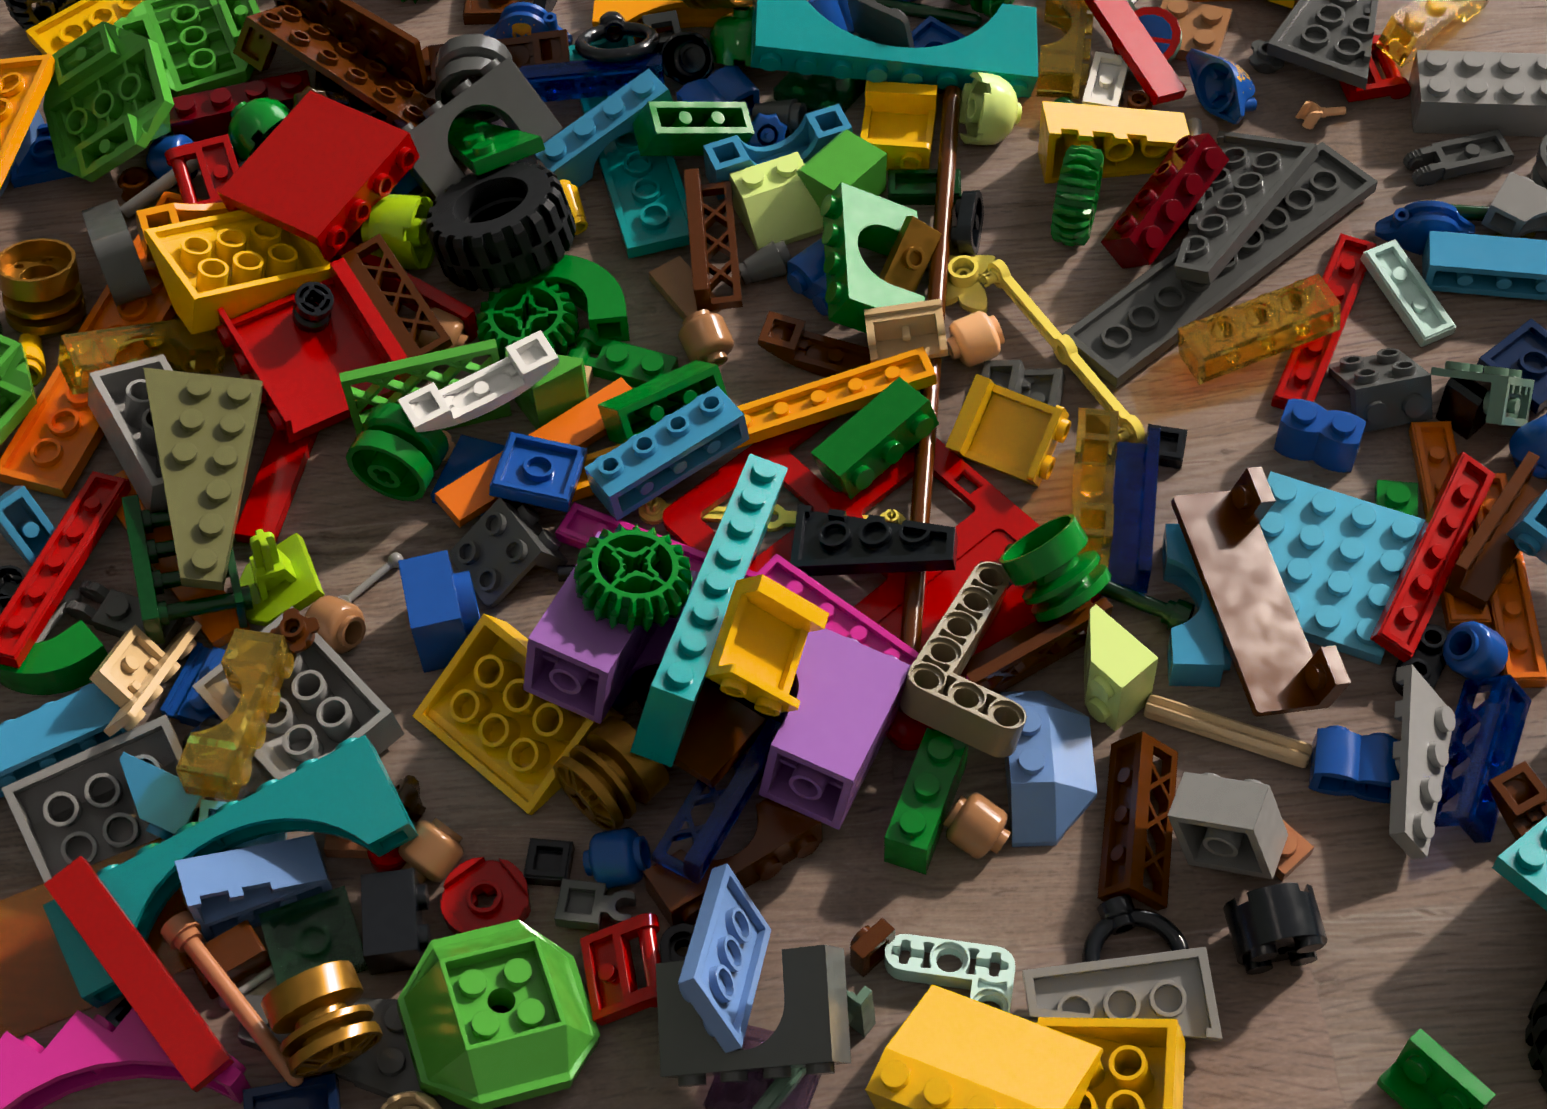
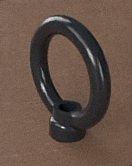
M609 11L600 17L598 26L587 29L578 36L575 41V49L581 57L593 62L622 63L649 55L659 45L660 38L657 31L652 27L637 22H626L620 13ZM611 26H618L621 29L617 34L611 35L607 33ZM624 36L644 39V41L623 48L606 49L590 45L601 39L619 42Z
M1122 895L1111 898L1097 907L1101 920L1092 928L1085 940L1082 962L1100 960L1102 947L1110 935L1122 934L1132 930L1134 927H1143L1156 932L1167 942L1171 951L1189 949V946L1181 931L1170 920L1156 912L1135 908L1129 895Z

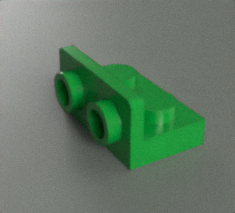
M1421 1028L1409 1038L1395 1063L1380 1075L1377 1080V1085L1403 1109H1487L1496 1096L1493 1091Z

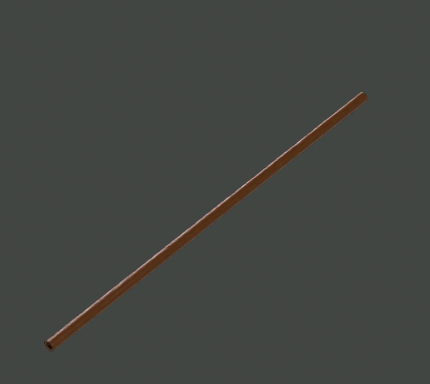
M955 85L947 86L943 94L933 228L942 233L930 259L927 300L941 299L944 323L961 106V89ZM942 357L929 359L936 373L937 384L920 389V393L930 400L937 418ZM937 426L915 446L910 521L930 523ZM926 571L905 572L900 640L918 653H920Z

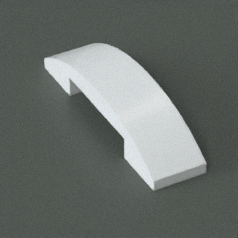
M539 330L505 347L508 357L438 390L433 382L398 399V402L416 432L433 431L455 426L493 411L516 398L547 375L559 363V357L542 331Z

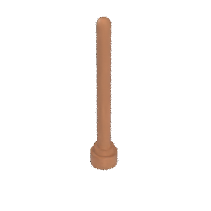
M183 911L170 918L160 931V935L171 949H178L180 953L186 952L284 1080L293 1087L301 1085L304 1078H293L290 1075L286 1066L290 1057H285L281 1054L279 1049L281 1043L201 942L203 937L200 933L201 925L195 921L191 912Z

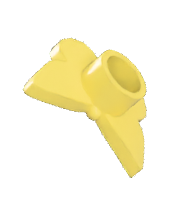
M949 255L946 306L958 301L960 307L971 313L982 311L986 313L988 301L985 289L981 285L980 276L988 273V264L995 261L996 257L993 255Z

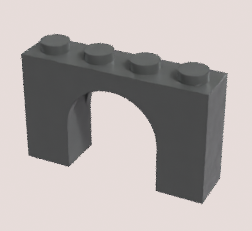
M510 57L502 63L495 58L479 70L483 77L474 84L467 79L452 90L451 93L455 98L446 105H443L440 100L422 113L426 118L416 127L409 122L401 128L410 133L420 156L413 168L408 172L433 203L439 195L445 194L446 188L452 184L456 185L461 182V178L465 177L453 160L448 147L449 128L455 117L470 110L490 112L499 117L508 128L541 136L543 143L563 128Z
M816 945L782 949L784 1011L777 1029L770 1038L759 1046L751 1049L742 1047L728 1053L724 1052L715 1037H711L707 1033L700 1015L693 1005L685 1001L681 995L678 981L685 960L656 963L660 1076L678 1078L679 1087L707 1085V1076L720 1075V1083L749 1081L748 1073L762 1071L763 1079L791 1078V1069L806 1068V1075H828L835 1073L834 1065L851 1063L844 948Z

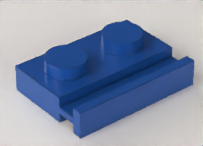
M197 642L160 708L162 715L166 714L169 720L174 718L178 719L182 724L197 727L207 717L216 714L195 691L192 685L234 652L213 647V649L204 647L203 643Z

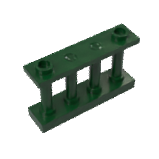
M138 494L122 497L145 634L155 644L165 643L162 626L170 625L171 620L235 608L240 628L248 627L245 611L253 609L249 585L240 586L233 546L226 578L230 577L233 592L167 605L166 601L158 602L157 595L165 594L164 589L181 586L179 570L161 573L160 569L152 571L151 564L159 563L160 558L176 556L174 540L155 543V539L147 540L146 534L154 533V528L171 526L168 510L150 513L149 509L141 510Z

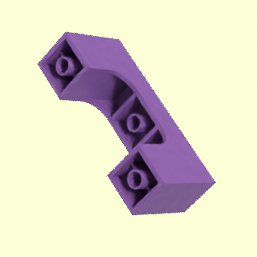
M598 531L595 537L599 538L601 532ZM573 569L528 638L523 690L601 724L628 679L643 667L661 663L684 607H681L677 618L668 617L664 627L652 622V627H650L648 632L641 625H635L630 633L624 624H618L611 629L609 619L605 618L596 622L594 610L584 611L582 599L577 598L575 591L576 584ZM690 570L692 571L691 576L693 577L691 589H689L690 592L699 574V572ZM601 573L602 577L608 582V577ZM826 628L808 632L789 695L800 700L798 710L782 712L779 715L783 723L770 745L759 795L839 830L897 716L900 706L899 702L911 665L900 661L893 655L879 652L853 638L842 636Z

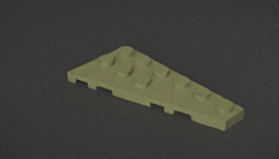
M143 367L181 586L223 591L264 390L263 381Z

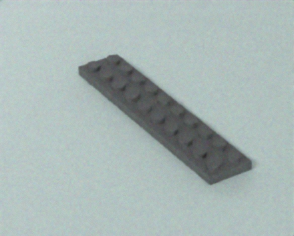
M1321 142L1317 145L1318 158L1211 285L1176 278L1174 265L1180 250L1179 247L1062 335H1069L1075 342L1078 354L1085 363L1117 388L1374 193L1378 181Z

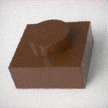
M881 918L872 927L869 925L863 927L851 941V967L863 978L884 959L886 944H890L895 939V929L885 919Z

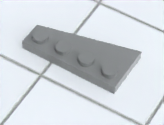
M1411 664L1397 667L1396 682L1400 685L1404 684L1403 700L1395 701L1394 718L1402 721L1401 741L1393 742V759L1400 775L1399 780L1391 781L1389 835L1411 859L1428 857L1431 838L1435 833V816L1438 802L1442 797L1441 786L1445 766L1449 761L1448 750L1452 731L1456 726V719L1453 710L1444 703Z
M1206 947L1022 971L1029 1019L1038 1020V1017L1177 1019L1183 1036L1186 1038L1220 1042L1223 1039Z

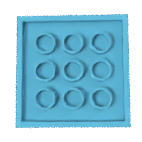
M1270 471L1267 481L1276 502L1259 524L1307 641L1323 647L1336 645L1339 652L1380 665L1385 649L1372 641L1370 637L1424 525L1425 519Z

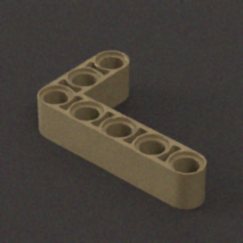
M985 561L975 566L911 665L899 704L901 710L914 720L991 756L1007 757L1016 750L1027 718L1025 710L1015 701L960 676L1000 612L1010 582V578L1001 564Z

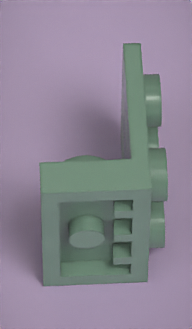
M1446 361L1445 369L1432 367L1431 375L1492 383L1491 390L1487 391L1483 401V412L1487 414L1485 423L1520 427L1528 423L1535 380L1521 378L1522 370Z

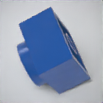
M447 550L398 561L410 628L424 673L446 668L480 619L470 571L453 573Z

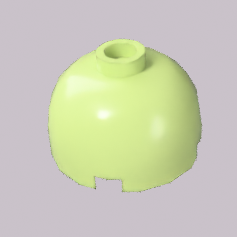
M972 72L970 76L975 79L972 83H965L961 94L959 123L965 124L967 134L960 133V137L965 144L994 145L1003 141L1012 132L1014 125L1020 122L1022 106L1021 103H1018L1013 87L1004 78L990 73Z

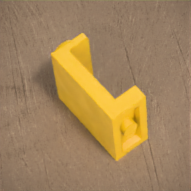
M866 80L865 109L860 138L887 153L886 170L930 169L937 113L938 85L884 81L871 82Z
M976 374L945 447L959 457L1039 488L1042 479L1048 480L1053 471L1056 458L1052 457L1057 443H1063L1067 438L1071 421L1068 420L1069 413L1064 407L1048 405L996 385L991 379Z
M763 574L736 580L705 677L718 683L723 693L733 697L745 698L754 703V709L762 714L779 716L782 712L798 710L800 700L789 695L807 635L808 632L825 629L829 613Z

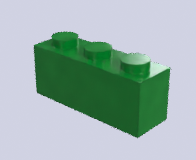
M648 101L632 124L640 156H704L703 145L738 135L747 144L754 135L746 102Z
M695 360L597 406L609 441L623 444L630 437L643 432L666 415L674 413L692 402L697 396L707 393L716 386H719L726 395L727 392L718 365Z
M898 377L811 451V454L822 476L847 497L853 499L863 489L869 487L892 464L898 462L915 444L927 437L939 425L930 400L902 378Z
M926 728L884 837V862L926 875L944 827L943 822L951 809L967 766V744L940 731Z

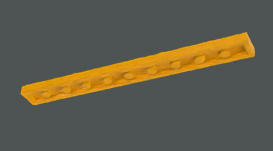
M919 347L739 405L737 407L744 413L750 439L734 449L861 409L898 377L902 378L916 390L936 385L937 377L924 347ZM621 444L587 454L584 467ZM584 467L572 502L594 495Z

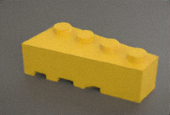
M1042 101L1038 155L1044 183H1058L1065 152L1071 145L1081 146V144L1101 149L1104 155L1102 178L1154 173L1175 143L1182 137L1190 135L1185 115L1181 112Z

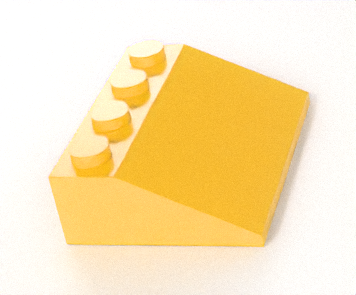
M242 210L144 230L145 239L173 308L191 335L216 329L220 325L217 311L219 308L223 307L229 319H233L295 293L304 283L322 282L331 278L330 262L324 259L316 244Z
M483 613L412 716L527 814L533 815L561 788L554 774L553 766L563 756L570 757L569 752L576 745L585 746L589 749L586 737L600 724L524 691L528 639L506 621ZM611 707L604 720L609 716H615L620 719L624 716Z
M932 984L885 1047L865 1091L875 1109H1079L1103 1054V1048Z
M1038 1017L1037 1024L1103 1048V1054L1079 1109H1183L1186 1041L1177 1019Z

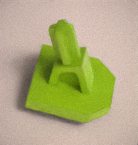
M263 529L255 531V536L250 538L253 556L249 557L250 563L246 565L239 581L240 586L249 585L253 609L245 611L247 620L254 625L268 626L291 606L301 611L325 594L305 542L297 532L276 545L272 532H264Z

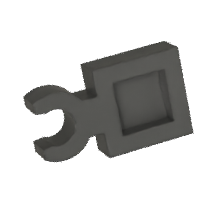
M562 879L554 917L556 927L599 931L602 920H610L614 925L632 918L630 914H621L617 910L625 905L636 906V896L633 892L627 890L618 891L609 896L607 895L606 883Z

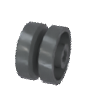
M463 34L449 39L439 48L435 58L436 102L440 100L443 105H446L455 98L451 93L452 90L467 79L474 84L483 77L479 70L495 58L500 63L508 57L512 59V55L507 47L495 38L482 34ZM470 110L456 116L487 123L500 119L496 115L483 110Z

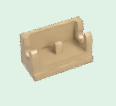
M941 299L864 309L871 363L919 347H924L929 359L949 356Z

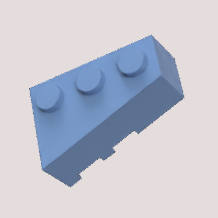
M314 835L174 861L187 907L195 921L201 925V932L207 942L244 920H248L251 926L256 928L336 898Z

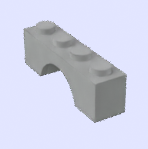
M1510 171L1481 224L1506 237L1520 238L1525 234L1535 231H1547V189L1536 184L1528 177L1519 176Z

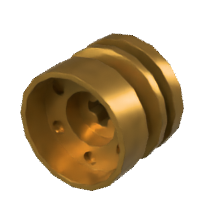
M30 239L13 244L0 252V290L3 292L2 302L5 308L7 323L14 330L31 335L55 334L73 327L82 320L86 313V304L82 284L79 282L76 253L69 244L57 239Z
M609 716L588 734L586 739L589 749L585 746L576 745L569 752L570 757L563 756L553 766L555 777L572 803L591 822L604 831L619 829L624 824L623 818L630 819L637 812L634 800L646 804L670 782L669 774L664 764L630 752L637 731L627 722L615 716Z
M338 960L305 970L274 987L262 999L261 1006L271 1030L275 1034L291 1033L281 1042L279 1049L283 1056L290 1057L286 1066L293 1078H306L337 1069L370 1050L383 1036L379 1024L376 1021H371L374 1015L372 1008L368 1004L353 1005L362 997L364 989L350 961Z

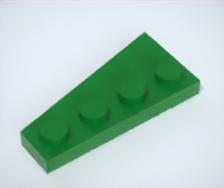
M456 117L448 132L450 153L477 176L545 150L542 138L539 135L471 118Z

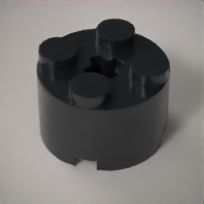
M1292 882L1265 886L1247 892L1248 902L1237 906L1234 898L1224 905L1223 911L1237 962L1245 966L1246 973L1249 975L1261 974L1271 970L1273 962L1290 960L1291 966H1302L1312 963L1318 959L1316 951L1323 948L1328 941L1311 885L1307 884L1304 891H1300L1298 883Z

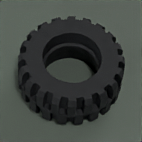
M517 162L514 165L507 164L478 176L476 174L472 176L469 174L461 178V182L456 185H450L445 189L444 195H439L434 200L433 207L429 208L425 224L427 236L442 271L449 281L467 290L476 291L480 289L483 292L493 291L494 288H502L503 290L512 288L514 284L519 282L524 284L531 281L533 276L539 273L542 275L549 271L550 266L553 263L558 264L564 258L565 251H569L576 233L575 220L560 180L549 169L536 163L530 165L527 162Z

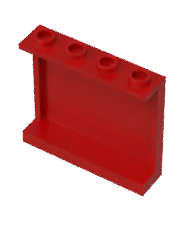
M310 90L223 185L218 194L228 212L245 211L318 246L324 259L329 262L345 246L356 230L369 218L371 208L391 193L403 176L413 168L420 156L409 132Z
M344 257L330 263L331 278L320 282L325 284L334 296L330 322L322 331L308 333L295 325L292 319V310L296 292L233 319H229L223 307L217 309L220 325L216 327V332L224 348L229 346L235 353L232 355V358L241 376L247 374L252 380L263 381L264 390L261 403L264 402L268 408V411H266L268 420L276 433L282 431L289 444L351 417L339 373L408 358ZM399 374L393 379L404 383L411 374ZM363 382L351 385V387L366 391L372 383ZM383 388L377 395L388 399L395 391ZM368 404L361 412L368 410L374 406Z

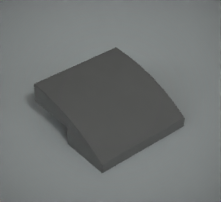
M1021 359L984 361L981 373L982 376L991 379L994 384L1054 407L1061 404L1066 380L1063 368L1025 369Z

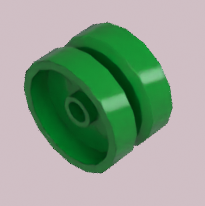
M381 403L374 406L363 424L362 432L357 434L346 454L348 467L360 481L384 496L400 501H415L422 498L432 481L434 471L438 470L448 452L449 444L447 437L441 429L416 432L400 404Z

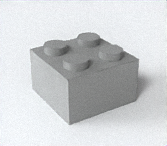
M1184 772L1167 816L1188 865L1273 879L1288 833L1270 785L1255 779H1245L1242 781L1223 778L1209 772L1202 774Z

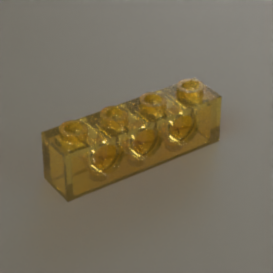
M1318 273L1177 328L1179 355L1200 385L1340 330L1341 303Z

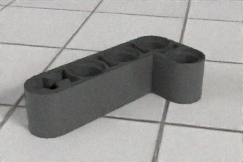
M117 199L82 210L93 249L116 307L153 295Z

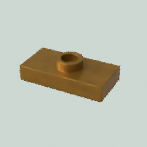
M906 216L879 278L887 283L915 293L942 233L914 216Z

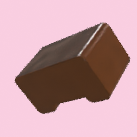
M244 920L204 944L234 984L254 972L258 973L272 964L265 947L248 920ZM187 954L186 958L209 998L215 999L218 997L219 994Z

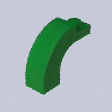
M564 255V258L558 264L553 263L550 266L549 271L532 277V282L536 284L544 279L550 286L559 284L562 292L569 293L572 303L587 314L590 330L596 332L600 337L619 342L630 341L623 291L616 279L603 267L584 258Z
M80 620L56 637L35 643L19 669L0 664V684L16 692L30 695H53L72 691L92 682L89 678L108 653L99 639Z

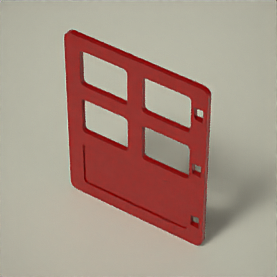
M837 417L753 443L669 505L663 512V525L680 543L707 553L716 532L702 518L732 496L749 454L788 467L783 486L804 505L812 506L813 511L828 513L830 509L846 511L847 516L863 518L862 515L913 477L916 444L898 462L892 464L879 475L869 487L863 489L853 499H850L843 492H835L790 453ZM936 438L933 476L971 507L974 512L955 526L958 536L955 570L926 571L920 651L975 566L981 561H992L1000 564L999 559L1008 544H1014L1020 538L1040 526L958 455L949 451L945 447L946 445L938 438ZM962 476L977 487L971 494L957 483ZM795 528L759 554L755 561L752 560L749 569L758 572L776 553L790 562ZM905 572L881 573L887 580L853 607L900 639ZM1010 579L1012 585L1006 591L1000 612L972 656L1037 621L1031 612L1033 605H1027L1022 598L1024 591L1033 582L1015 586ZM1096 594L1090 601L1095 603L1102 595ZM898 711L887 737L903 750H916L921 744L926 728H934Z

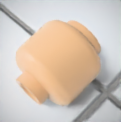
M976 311L957 319L949 327L950 337L947 338L948 353L952 360L960 359L967 367H974L984 363V361L997 357L1001 351V345L1005 343L1003 331L994 315L988 316L982 311Z

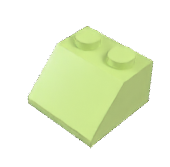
M798 152L729 173L734 209L757 251L772 240L774 243L783 240L787 245L823 233V217L820 214V208L796 173L804 165Z
M1096 604L1089 612L1084 649V702L1088 712L1095 720L1100 723L1105 722L1116 731L1145 707L1147 699L1153 691L1159 658Z

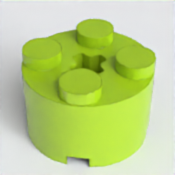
M389 194L371 208L369 221H365L361 227L362 241L366 242L380 233L403 269H427L430 267L435 256L425 229L429 208L433 207L432 200L429 197L420 195ZM380 248L371 253V255H375L380 258L383 257V253L380 250Z

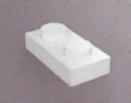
M1095 52L1082 104L1119 107L1129 70L1121 55Z

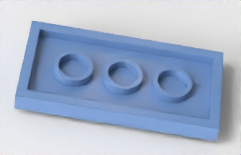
M728 863L711 870L678 981L682 997L693 1005L703 1020L705 1030L711 1037H715L725 1053L742 1048L771 934V928Z

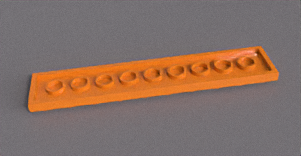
M164 191L155 206L173 202L183 203L181 194ZM139 233L133 243L153 295L116 307L108 284L106 285L36 399L37 404L27 414L1 456L0 482L15 486H25L26 489L67 499L104 436L101 427L88 406L89 373L149 358L176 312L154 260L147 262Z

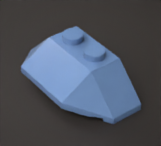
M1042 690L1001 692L1000 695L1021 705L1027 716L1015 752L1005 757L1012 847L1056 846L1064 836V833L1079 819L1097 797L1090 719L1085 714Z

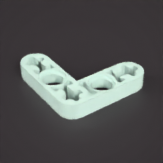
M912 934L896 935L890 944H886L884 949L885 968L893 978L902 981L971 990V999L981 1003L985 1001L994 1002L1003 1011L1010 1013L1015 976V960L1012 954L1005 948ZM906 950L910 952L911 958H909L908 964L899 963L901 951ZM925 952L930 953L929 968H923ZM951 954L961 960L962 967L955 972H945L938 967L937 960L941 956ZM970 959H976L974 975L968 974ZM991 963L1000 964L998 976L993 977L989 975Z

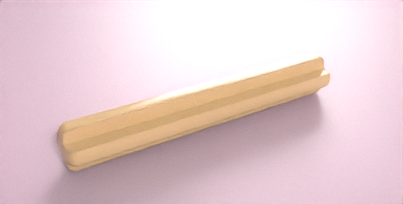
M1151 694L1148 697L1144 708V716L1148 719L1300 768H1306L1310 760L1312 745L1156 694Z

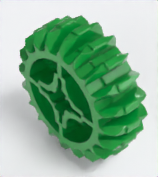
M1081 144V146L1071 145L1065 152L1052 214L1051 235L1054 241L1062 242L1063 245L1084 246L1088 242L1095 219L1103 175L1104 155L1101 149Z
M545 279L538 284L533 283L532 280L524 284L517 283L512 288L504 290L500 288V293L489 292L488 301L481 302L480 313L477 314L476 319L478 339L480 342L495 339L500 360L506 358L505 347L539 330L542 331L557 355L567 356L568 347L575 346V339L579 330L577 308L572 303L569 293L562 292L559 284L550 286Z
M619 523L615 533L603 528L599 538L590 537L586 548H581V552L578 554L577 566L574 569L575 591L577 598L582 599L584 611L594 610L596 622L605 618L609 619L611 629L618 624H624L629 633L635 625H641L648 632L650 627H652V622L664 627L668 617L677 618L681 607H685L690 594L689 589L692 586L691 565L689 557L683 556L682 545H671L670 534L662 537L656 536L655 527L648 532L640 531L637 523L632 530H626ZM601 573L608 577V582L602 577Z

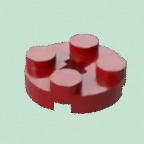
M484 857L469 859L458 865L447 876L443 885L444 892L442 900L440 899L441 911L447 926L454 934L517 919L524 922L531 912L526 879L522 872L508 860L499 858V862L494 860L485 861ZM481 893H484L487 897L492 894L497 895L493 900L494 904L487 908L476 907L478 905L477 896Z

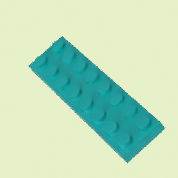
M624 36L619 42L601 39L590 45L597 48L613 49L635 45L633 36ZM575 44L569 46L571 65L568 67L583 115L644 72L641 59L622 63L593 62L581 57L575 49ZM634 131L614 139L603 149L597 160L628 259L690 245L686 192L674 157L640 156Z

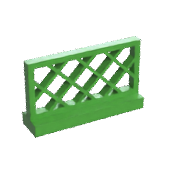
M490 339L339 373L356 436L362 432L363 424L372 410L370 408L361 412L368 404L373 406L381 403L399 404L398 399L420 389L415 386L422 379L434 382L438 390L459 381L454 377L461 370L473 374L500 361L496 340ZM491 355L482 365L470 362L475 357ZM444 364L450 366L443 374L432 371L435 366ZM399 374H411L404 383L393 379ZM363 382L372 383L366 391L351 387V385ZM383 388L395 391L388 399L377 395ZM507 402L482 416L441 430L446 431L512 416L510 404Z

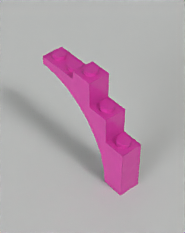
M133 1008L117 1027L99 1014H96L92 1019L77 1010L46 1048L27 1035L22 1040H19L6 1031L0 1038V1109H42L71 1093L106 1082L136 1078L173 1079L186 1082ZM230 1055L234 1063L205 1087L211 1088L241 1104L243 1102V1090L252 1087L244 1075V1072L247 1070L246 1067L238 1059Z

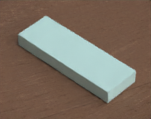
M1396 239L1363 252L1360 260L1420 347H1424L1454 333L1457 326Z

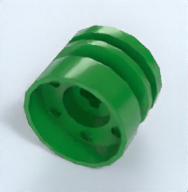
M1072 514L1060 516L1035 528L1011 545L999 559L1000 564L1015 586L1033 582L1024 591L1022 598L1027 605H1033L1031 612L1038 622L1056 619L1079 608L1099 593L1109 583L1112 576L1105 565H1098L1101 557L1095 550L1078 554L1087 545L1089 538L1076 517Z

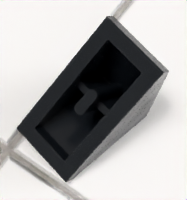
M1450 378L1446 383L1435 418L1439 421H1451L1452 430L1468 440L1486 422L1487 414L1483 412V401L1485 394L1489 390L1475 380Z

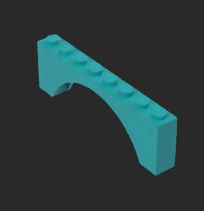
M753 0L750 67L762 68L767 71L798 72L803 75L834 76L839 79L853 78L869 80L871 82L884 81L938 85V88L942 90L950 85L958 86L963 90L965 83H972L975 79L970 76L972 72H981L1004 78L1013 87L1017 98H1030L1038 79L1037 7L1002 3L996 14L985 25L964 38L938 46L908 48L883 45L855 36L827 20L807 0Z
M749 454L651 684L630 752L672 767L704 684L705 675L736 580L745 578L752 560L755 561L788 467Z
M363 735L359 738L353 737L342 741L336 746L335 751L324 757L304 761L290 775L280 780L274 779L261 784L256 789V793L241 801L234 800L223 804L217 809L216 814L201 822L188 823L179 828L173 837L161 843L148 844L139 849L135 857L120 865L113 864L104 867L96 874L147 942L158 916L181 886L174 862L176 860L224 852L239 844L262 836L295 831L335 835L359 844L378 857H381L419 835L375 747L366 735ZM55 899L44 904L43 908L81 998L98 1009L122 996L123 994Z

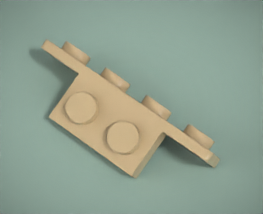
M197 620L177 634L164 650L157 646L138 626L134 625L124 633L89 679L120 707L103 731L109 737L121 728L130 731L144 718L146 712L142 709L143 706H149L163 692L164 689L159 684L168 681L179 670L181 665L177 660H182L197 645L193 638L202 627Z

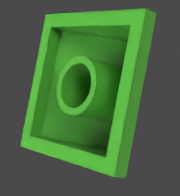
M846 129L802 165L796 173L819 208L825 196L831 194L841 182L879 196L886 190L887 153Z
M557 355L559 363L540 381L514 398L536 430L589 397L583 358Z

